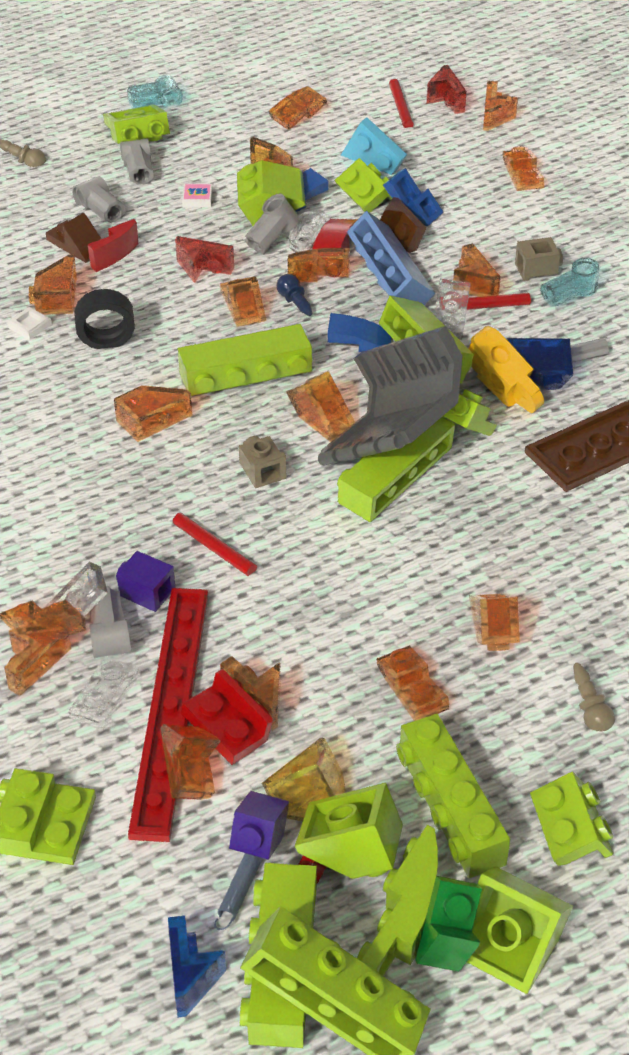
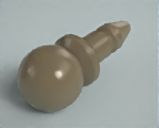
M0 139V148L19 157V163L24 162L27 166L38 167L46 162L45 154L41 150L36 148L30 149L28 145H25L22 149L21 146L12 144L8 140Z
M575 663L573 665L574 680L579 685V692L582 699H584L579 704L580 709L585 711L583 716L584 723L594 731H607L614 725V712L610 706L604 703L606 698L603 694L596 695L597 692L593 682L590 681L589 673L580 663Z

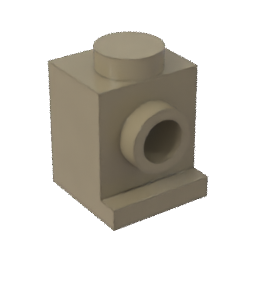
M552 237L517 241L515 265L523 281H529L531 277L558 274L559 266L563 264V254L561 249L556 247Z
M251 436L242 445H239V463L255 489L287 479L286 455L284 452L279 451L270 436L261 439L258 436ZM269 466L273 468V470L261 474V469Z

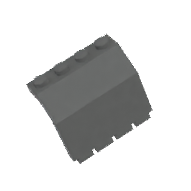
M446 326L363 351L353 358L369 385L367 413L325 446L318 455V462L325 466L401 449L406 444L412 443L458 403L462 354Z

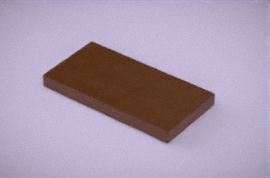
M629 400L525 446V454L565 492L628 464Z

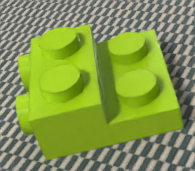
M154 104L103 114L104 124L110 128L112 140L117 144L145 138L148 141H158L163 139L162 135L170 134L167 112Z
M467 389L464 390L463 394L459 393L458 403L443 415V417L467 429L487 436H491L497 426L487 420L491 408L481 404L483 397Z
M14 768L11 779L4 778L0 783V854L74 865L96 799L95 789L56 784L54 774Z

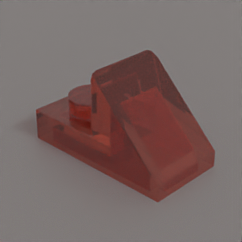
M449 65L442 66L428 82L426 104L444 101L447 107L450 106L455 114L465 113L467 91Z
M181 236L176 237L177 262L194 283L202 270L231 275L234 270L233 246Z

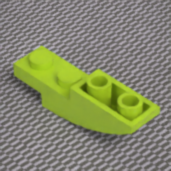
M426 825L419 838L413 836L405 848L403 854L404 861L400 868H393L388 873L383 885V891L386 892V910L377 926V932L379 933L372 943L369 941L364 943L357 956V959L375 968L382 976L385 975L395 958L411 965L418 952L438 869V848L435 828Z

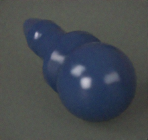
M293 274L280 276L276 283L278 293L285 297L288 303L293 301L300 312L311 316V305L304 297L305 290L300 285L299 279Z

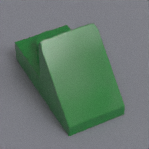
M436 876L415 960L417 964L459 972L479 947L480 940L472 932L482 893V888L478 884Z

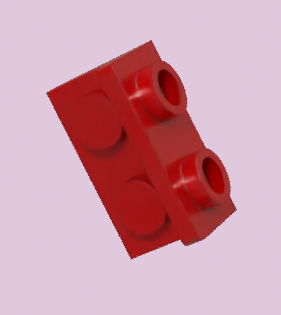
M224 669L215 673L211 687L184 702L181 709V714L231 765L264 744L268 740L273 719L263 705L258 704L244 690L241 683L232 678Z

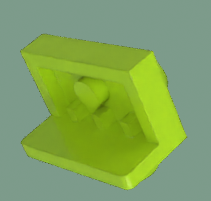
M360 158L334 180L364 212L366 210L372 212L387 197L392 200V197L383 186L389 179L386 176L381 179L382 174L372 163L367 166Z
M572 771L530 792L551 856L558 866L567 865L596 850L605 858L613 855L609 840L613 838V833L606 819L598 814L596 806L600 804V799L590 782L584 784Z

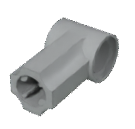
M148 139L120 142L121 157L124 160L123 166H127L130 181L139 185L147 184L150 180L154 179Z
M100 176L72 188L76 204H81L85 207L83 210L90 208L104 221L115 222L125 213L124 204L109 192L105 180Z
M283 194L273 195L265 201L262 207L264 214L245 235L247 245L263 255L282 233L289 232L299 222L298 214Z
M110 586L96 588L93 594L88 595L90 619L92 620V624H89L94 658L131 653L127 619L123 617L120 592L111 589Z

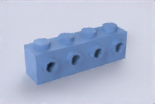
M366 210L347 231L356 246V251L365 259L367 268L375 274L378 279L377 283L386 291L388 296L418 301L425 305L435 295L434 290L391 228Z

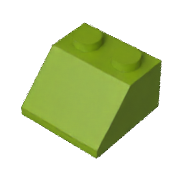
M260 160L254 164L244 166L237 172L238 206L252 226L264 214L262 207L265 201L273 195L283 194L294 210L306 206L303 173L300 168Z
M386 782L309 802L295 843L297 852L352 879L363 876L378 877L388 870H392L403 823Z
M494 867L483 872L477 883L482 888V893L472 932L480 940V945L467 963L528 994L558 943L573 905L498 867Z

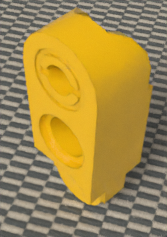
M485 326L471 338V344L468 348L474 354L471 367L478 373L476 377L503 404L510 407L517 403L530 413L535 412L544 404V397L540 388L529 377L534 369L498 330L491 326Z

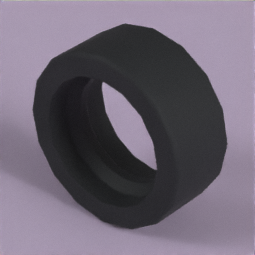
M111 289L94 290L85 294L76 304L74 310L76 334L89 347L95 349L120 347L132 337L135 330L133 305L119 291ZM100 310L115 311L123 316V320L117 326L109 329L94 328L86 323V319L92 313Z

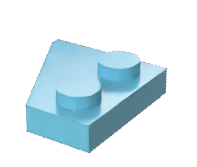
M366 117L358 125L341 156L354 161L360 158L367 166L372 163L378 170L392 175L398 170L407 154Z

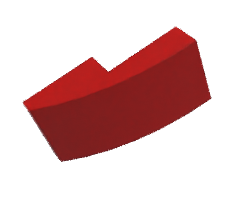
M134 219L108 228V237L88 244L90 266L95 272L103 270L123 259L139 244L137 222Z
M358 219L328 220L316 237L312 247V254H323L325 259L339 258L342 253L350 249L347 231Z

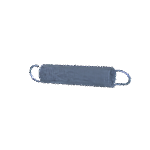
M244 854L218 909L219 917H222L225 911L231 913L233 917L224 928L216 926L217 918L214 922V927L217 930L228 928L232 921L235 920L263 858Z

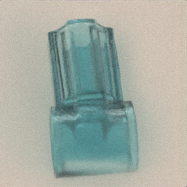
M162 75L155 82L131 86L127 89V97L131 108L153 104H162L165 108H168L171 105L179 106L183 100V94L178 84L170 75Z
M580 258L574 261L571 271L541 285L540 293L544 300L553 307L577 296L589 297L596 294L599 278L598 262L591 258Z

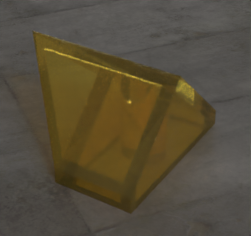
M319 738L261 783L268 796L289 801L287 819L303 822L309 802L346 793L343 772L325 738Z

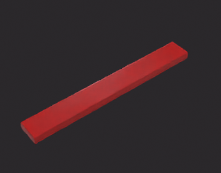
M171 589L128 830L129 840L170 842L189 723L181 714L183 703L193 697L208 602V590Z

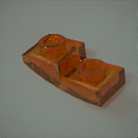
M306 86L294 91L269 110V114L273 120L290 130L304 116L308 119L313 117L327 103V99L311 87Z
M517 146L513 147L511 151H503L504 164L517 191L544 188V177L537 169V157L530 149Z
M320 248L289 254L287 258L288 274L295 275L300 282H318L319 275L349 277L350 248Z
M66 599L42 609L31 600L0 613V619L17 635L27 639L61 638L86 630L85 617Z
M410 645L376 659L383 677L414 721L449 709L448 696L429 677L428 664Z

